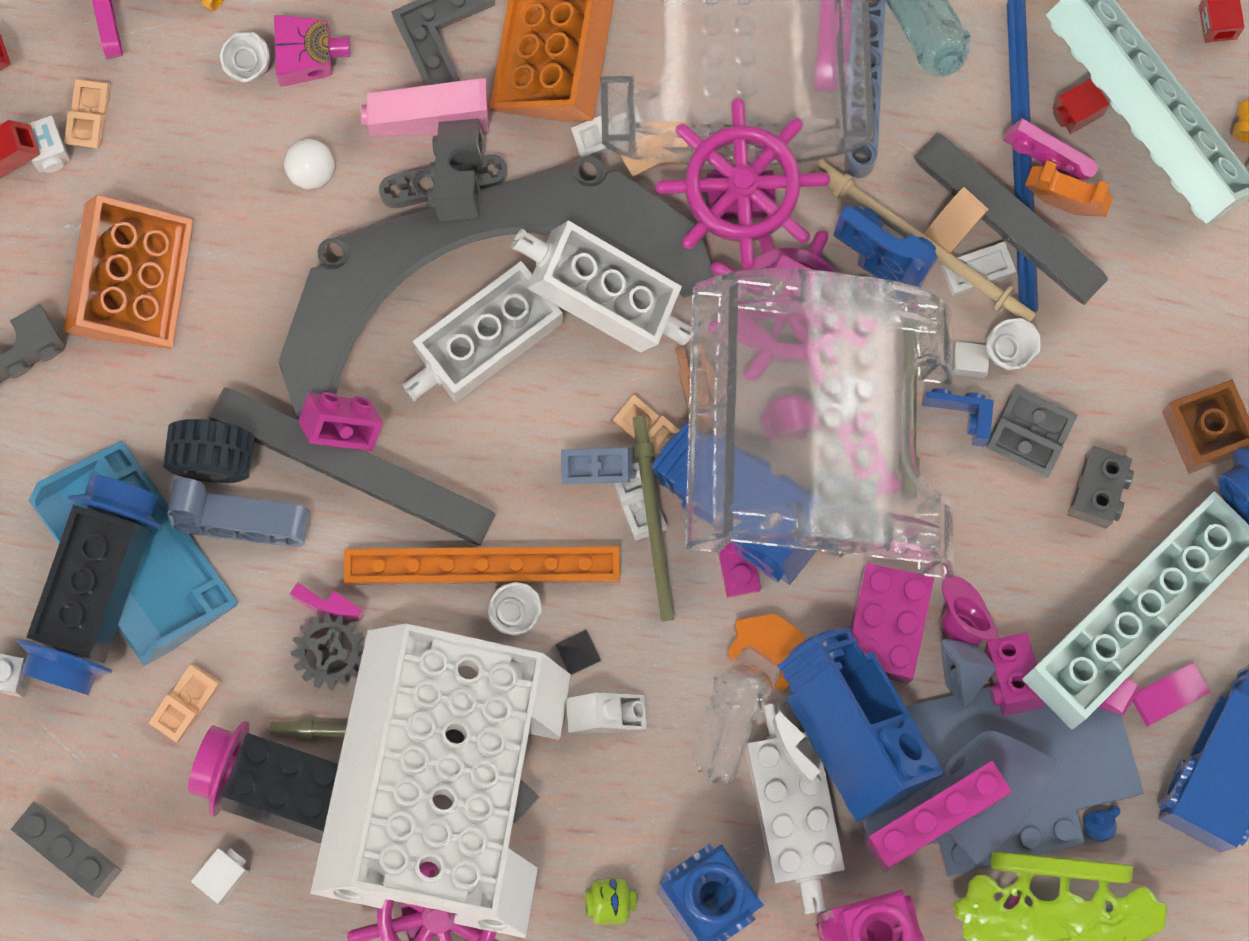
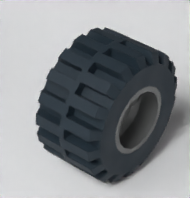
M185 419L172 422L168 425L163 467L177 476L197 481L236 483L246 480L250 476L255 436L240 426L220 421Z

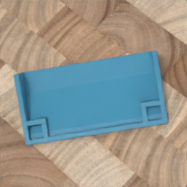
M120 441L37 482L29 502L59 544L74 504L68 500V496L85 494L91 474L117 479L158 496L152 517L163 528L162 531L150 530V535L117 626L139 660L146 666L173 651L236 607L238 602L191 536L172 528L167 515L169 505L125 443Z

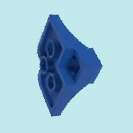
M847 205L839 215L833 236L860 254L858 266L906 300H914L920 292L925 278L938 259L935 253V245L924 237L917 238L913 234L904 239H897L882 229L884 224L880 222V217L874 211L868 208L862 209L857 205L853 209Z

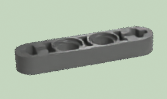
M497 155L483 156V166H477L480 190L504 183L507 178V165L505 161ZM488 165H494L495 169H501L497 171V177L491 178L489 173H484L488 171ZM430 167L385 177L379 186L382 202L390 208H401L428 202V193L422 192L418 188V183L422 178L431 177ZM474 167L466 168L463 171H473L472 168ZM407 181H412L415 195L410 196L409 189H407ZM397 185L398 190H402L399 192L398 198H392L391 194H385L390 192V186Z

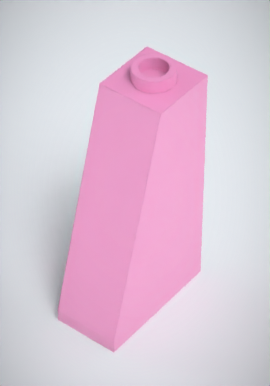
M486 78L367 93V105H361L362 125L368 126L370 136L438 134L439 122L478 119L482 133H489Z

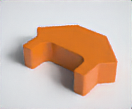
M1049 160L1045 162L1044 166H1032L1025 186L1044 203L1074 215L1107 216L1114 198L1107 192L1110 184L1099 181L1097 185H1092L1058 172L1056 170L1057 164Z
M775 613L739 619L734 624L736 639L727 651L726 657L735 662L744 650L751 649L778 667L777 665L784 661L795 647L805 641L804 634ZM780 670L781 676L775 683L774 689L783 694L789 686V682L784 679V673Z

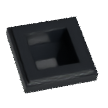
M587 630L555 644L568 673L571 675L601 661Z

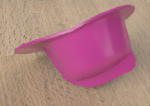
M948 576L942 581L941 588L947 608L943 614L941 626L948 637L954 641L978 645L983 640H995L998 637V629L992 621L979 592L960 577Z

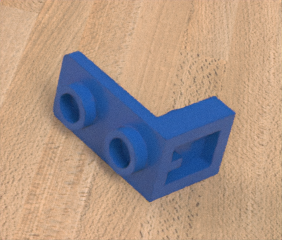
M934 388L931 392L925 393L922 398V406L974 412L975 415H969L967 434L972 435L971 445L985 447L989 442L994 400L985 399L984 394L973 392L966 393L965 396L952 395V391L943 388Z

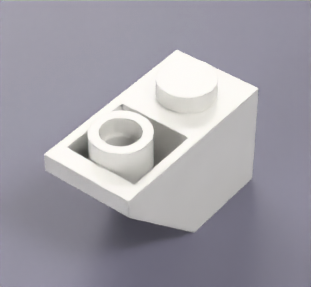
M595 692L566 698L568 733L599 734L647 730L644 695Z

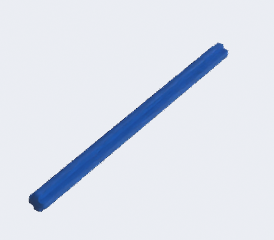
M1008 0L1007 24L1011 122L1014 125L1021 119L1031 123L1026 1ZM1013 149L1014 196L1034 212V193L1025 186L1033 166L1032 157ZM1017 250L1019 302L1036 313L1039 309L1037 267Z

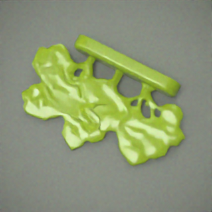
M991 851V868L999 871L1015 872L1019 879L1011 886L1002 889L991 877L976 875L969 881L966 897L953 903L955 917L963 922L962 937L966 941H1143L1165 928L1167 905L1164 902H1158L1155 894L1147 887H1139L1127 896L1118 898L1108 889L1109 882L1129 883L1132 881L1133 865ZM1034 875L1060 877L1059 896L1053 901L1037 899L1029 889ZM1070 878L1099 881V888L1092 900L1085 901L1080 896L1072 894L1069 891ZM1018 891L1022 892L1020 901L1014 908H1004L1003 904L1010 894L1017 896ZM996 892H1003L1002 897L995 901L994 894ZM1026 896L1031 897L1032 906L1025 903ZM1106 900L1112 902L1113 911L1110 913L1106 911Z

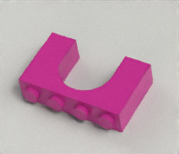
M991 761L870 835L866 845L885 874L913 857L920 849L972 817H978L1004 801L1012 791L994 762Z

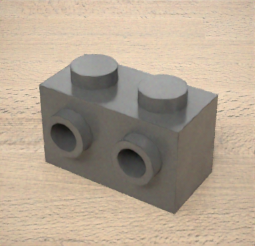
M1092 446L1086 454L1067 516L1103 528L1109 527L1114 520L1119 521L1125 502L1120 501L1123 489H1129L1134 475V470L1129 469L1132 458Z

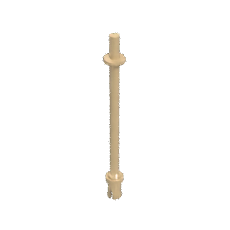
M822 158L816 163L820 170L814 167L811 173H827L830 176V183L826 187L833 191L832 195L837 199L848 197L863 209L868 208L874 211L880 217V221L905 238L913 234L917 238L924 237L936 247L937 261L996 301L993 309L995 312L998 313L1004 307L1018 318H1023L1029 322L1033 321L1037 314L1011 296L1015 289L1014 287L1009 286L1003 291L855 187L854 181H852L853 177L850 174H842Z

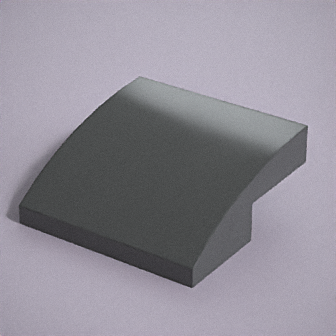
M1015 386L988 443L987 449L1049 477L1077 415Z

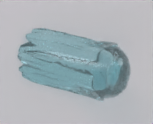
M948 0L885 1L901 25L911 44V49L916 54L917 61L924 71L935 77H947L965 65L968 59V44L971 36L967 30L963 29L957 14Z

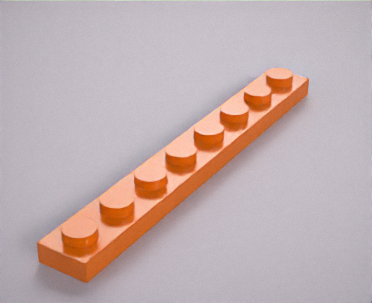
M619 546L344 549L345 585L508 584L513 582L620 583Z

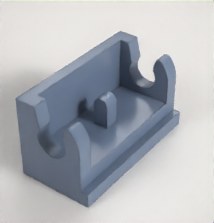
M633 448L561 450L562 484L630 482V479H635L636 471L632 468V460H635Z

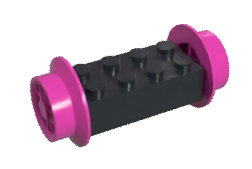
M243 721L233 732L212 725L205 734L195 757L189 777L188 792L208 799L211 816H217L222 809L223 811L321 844L338 763L250 734V725L246 721Z

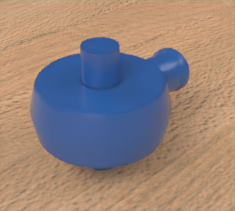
M1111 806L1108 811L1097 810L1089 813L1083 825L1087 837L1096 842H1105L1113 838L1117 830L1115 818L1120 815V809L1117 806Z

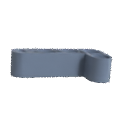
M177 478L173 483L167 515L173 529L187 534L287 547H301L305 544L310 510L304 506L290 503L211 494L206 492L204 484L200 481L190 478Z

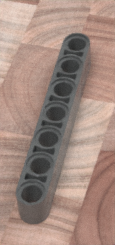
M936 133L914 156L917 164L953 196H956L963 187L972 193L989 209L982 220L1079 303L1085 305L1108 281V277L1097 265L942 134Z

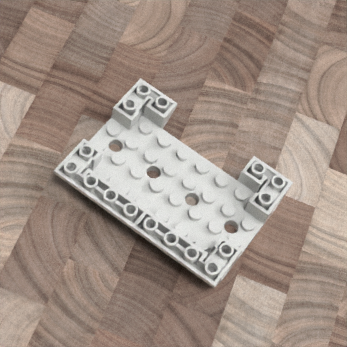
M407 623L368 630L310 894L377 908H383L385 899L456 913L454 924L525 938L538 868L510 850L508 846L528 734L556 740L560 739L571 674L540 652ZM462 666H470L476 671L477 676L473 679H465L460 676L458 669ZM451 729L459 730L463 733L465 740L459 744L451 743L446 738L445 733ZM436 795H446L450 798L452 806L446 810L439 809L434 805L432 799ZM424 862H432L437 865L439 874L432 878L426 877L420 872L419 866Z

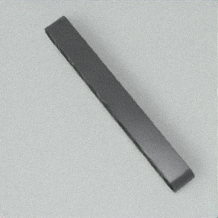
M223 388L208 417L213 421L240 426L254 434V442L472 544L481 546L496 516L488 508L364 450L311 444L297 419L230 388Z

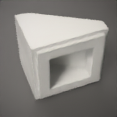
M955 341L951 375L985 379L989 369L986 345Z

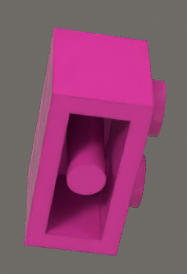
M308 392L298 420L311 444L373 451L383 424L374 405L368 399L359 396L353 398L338 397L329 392H323L322 394Z
M1025 632L987 641L984 653L997 667L991 675L993 685L990 686V695L993 705H999L1002 717L1043 708L1044 701L1022 680L1037 665L1028 633Z

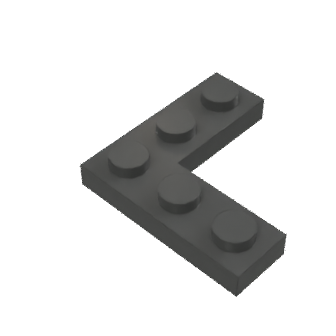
M416 0L391 11L392 17L425 86L461 81L437 30L495 6V0Z

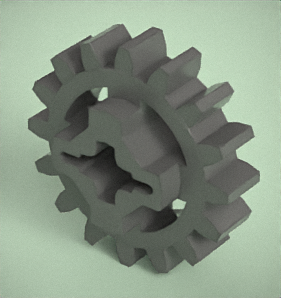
M329 613L325 614L324 622L321 623L315 617H312L313 626L310 629L304 625L300 627L304 636L302 638H293V642L299 646V649L291 651V655L294 658H300V661L294 665L297 671L305 669L306 671L302 679L307 682L315 678L314 686L318 689L322 686L323 682H327L330 690H334L336 681H340L344 687L348 686L346 677L350 675L357 679L358 676L355 668L360 666L361 658L359 656L363 653L364 646L358 644L365 638L363 633L353 634L357 627L356 624L351 622L344 626L345 618L340 615L336 622H332ZM328 630L327 635L319 639L313 638L319 632ZM343 634L350 639L352 652L343 648L341 644ZM331 644H333L338 653L336 656L330 655L328 660L325 661L326 657L321 651L323 648L329 649ZM307 652H310V654L315 655L317 658L315 670L308 663ZM341 664L346 666L343 670L330 674L333 668Z

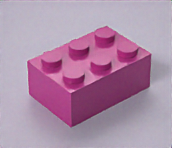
M867 562L861 574L850 633L856 638L859 648H862L864 654L874 652L889 680L909 684L914 679L935 578Z

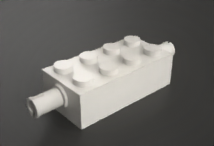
M569 220L554 228L546 243L527 233L524 229H521L516 234L514 240L517 242H512L511 248L536 261V268L527 286V289L640 353L658 345L662 334L678 342L681 346H684L691 338V335L687 334V332L693 333V327L670 315L682 287Z
M522 261L413 340L415 352L425 363L423 370L401 384V387L406 394L410 395L409 398L413 402L438 384L439 386L442 385L454 402L457 403L563 324V312L557 305L527 289L532 274Z
M785 702L776 703V714L780 711L787 718ZM773 704L765 705L763 710L765 711L770 737H767V740L747 743L745 750L772 885L795 881L796 884H800L805 915L815 913L813 899L817 913L827 911L820 879H823L824 875L840 873L845 870L824 765L812 747L807 734L803 733L805 737L796 747L821 771L808 785L793 768L779 744L772 722L775 716Z

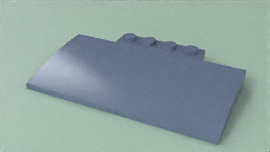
M990 687L982 688L971 704L965 708L954 695L905 706L912 719L917 723L920 733L930 750L935 754L942 770H944L950 758L976 736L987 731L1000 732L1011 736L1057 760L1053 775L1043 794L1019 827L997 851L1042 855L1084 845L1085 841L1076 810L1144 794L1125 726L1119 714L1097 708L1073 730L1045 702L1043 708L1002 717L999 705H993ZM964 757L959 758L953 764L950 775L955 774L960 769ZM967 771L963 778L970 775L971 772ZM939 778L900 805L860 820L865 844L870 835L931 799ZM947 833L928 844L939 843L947 877L991 867V856L976 864ZM866 845L869 859L874 858L870 849Z

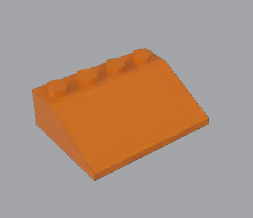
M508 0L489 109L495 112L562 122L593 121L614 0Z
M96 195L84 204L63 332L95 340L167 349L173 348L193 219L101 195Z

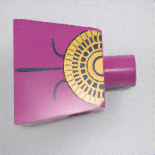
M274 15L276 76L280 87L329 77L332 75V58L351 57L349 37L331 38L328 21Z

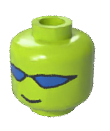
M623 878L596 879L592 882L590 888L585 889L586 916L592 917L594 923L600 926L625 924L630 917V911L637 910L636 891L629 890L628 884Z

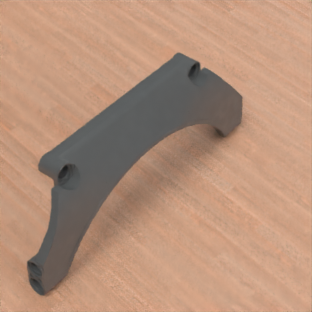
M584 156L480 190L479 218L439 221L435 208H430L429 206L327 238L318 247L317 253L320 266L310 269L279 359L281 372L296 417L299 420L308 392L337 394L341 373L351 348L366 322L383 300L405 279L424 265L447 252L472 242L497 236L517 234L521 229L526 230L527 233L550 234L554 228L569 220L682 286L679 294L684 298L716 287L715 277L711 271V264L703 239L701 238L692 249H686L682 245L683 238L696 224L622 173L614 171L606 174L601 161L596 157ZM582 163H591L595 167L596 176L592 181H586L579 175V167ZM329 244H337L342 249V258L336 263H330L323 257V250Z

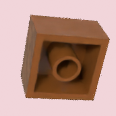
M1233 379L1169 402L1162 412L1188 474L1233 458V453L1238 448L1249 450V415Z

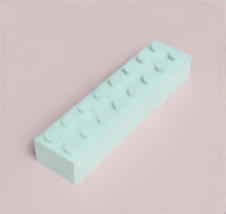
M1060 0L1046 14L1051 21L1053 31L1058 36L1064 38L1071 47L1072 56L1078 62L1084 64L1091 74L1092 82L1098 88L1104 90L1110 98L1112 108L1118 114L1124 116L1130 124L1132 134L1147 146L1152 160L1158 166L1163 167L1170 176L1172 186L1190 202L1191 210L1197 218L1208 224L1233 213L1249 200L1248 170L1116 0Z
M1214 491L1022 680L1071 730L1076 728L1249 556V525Z

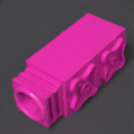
M903 889L831 909L819 915L820 922L815 924L820 941H925L918 924L912 898L910 895L904 896Z

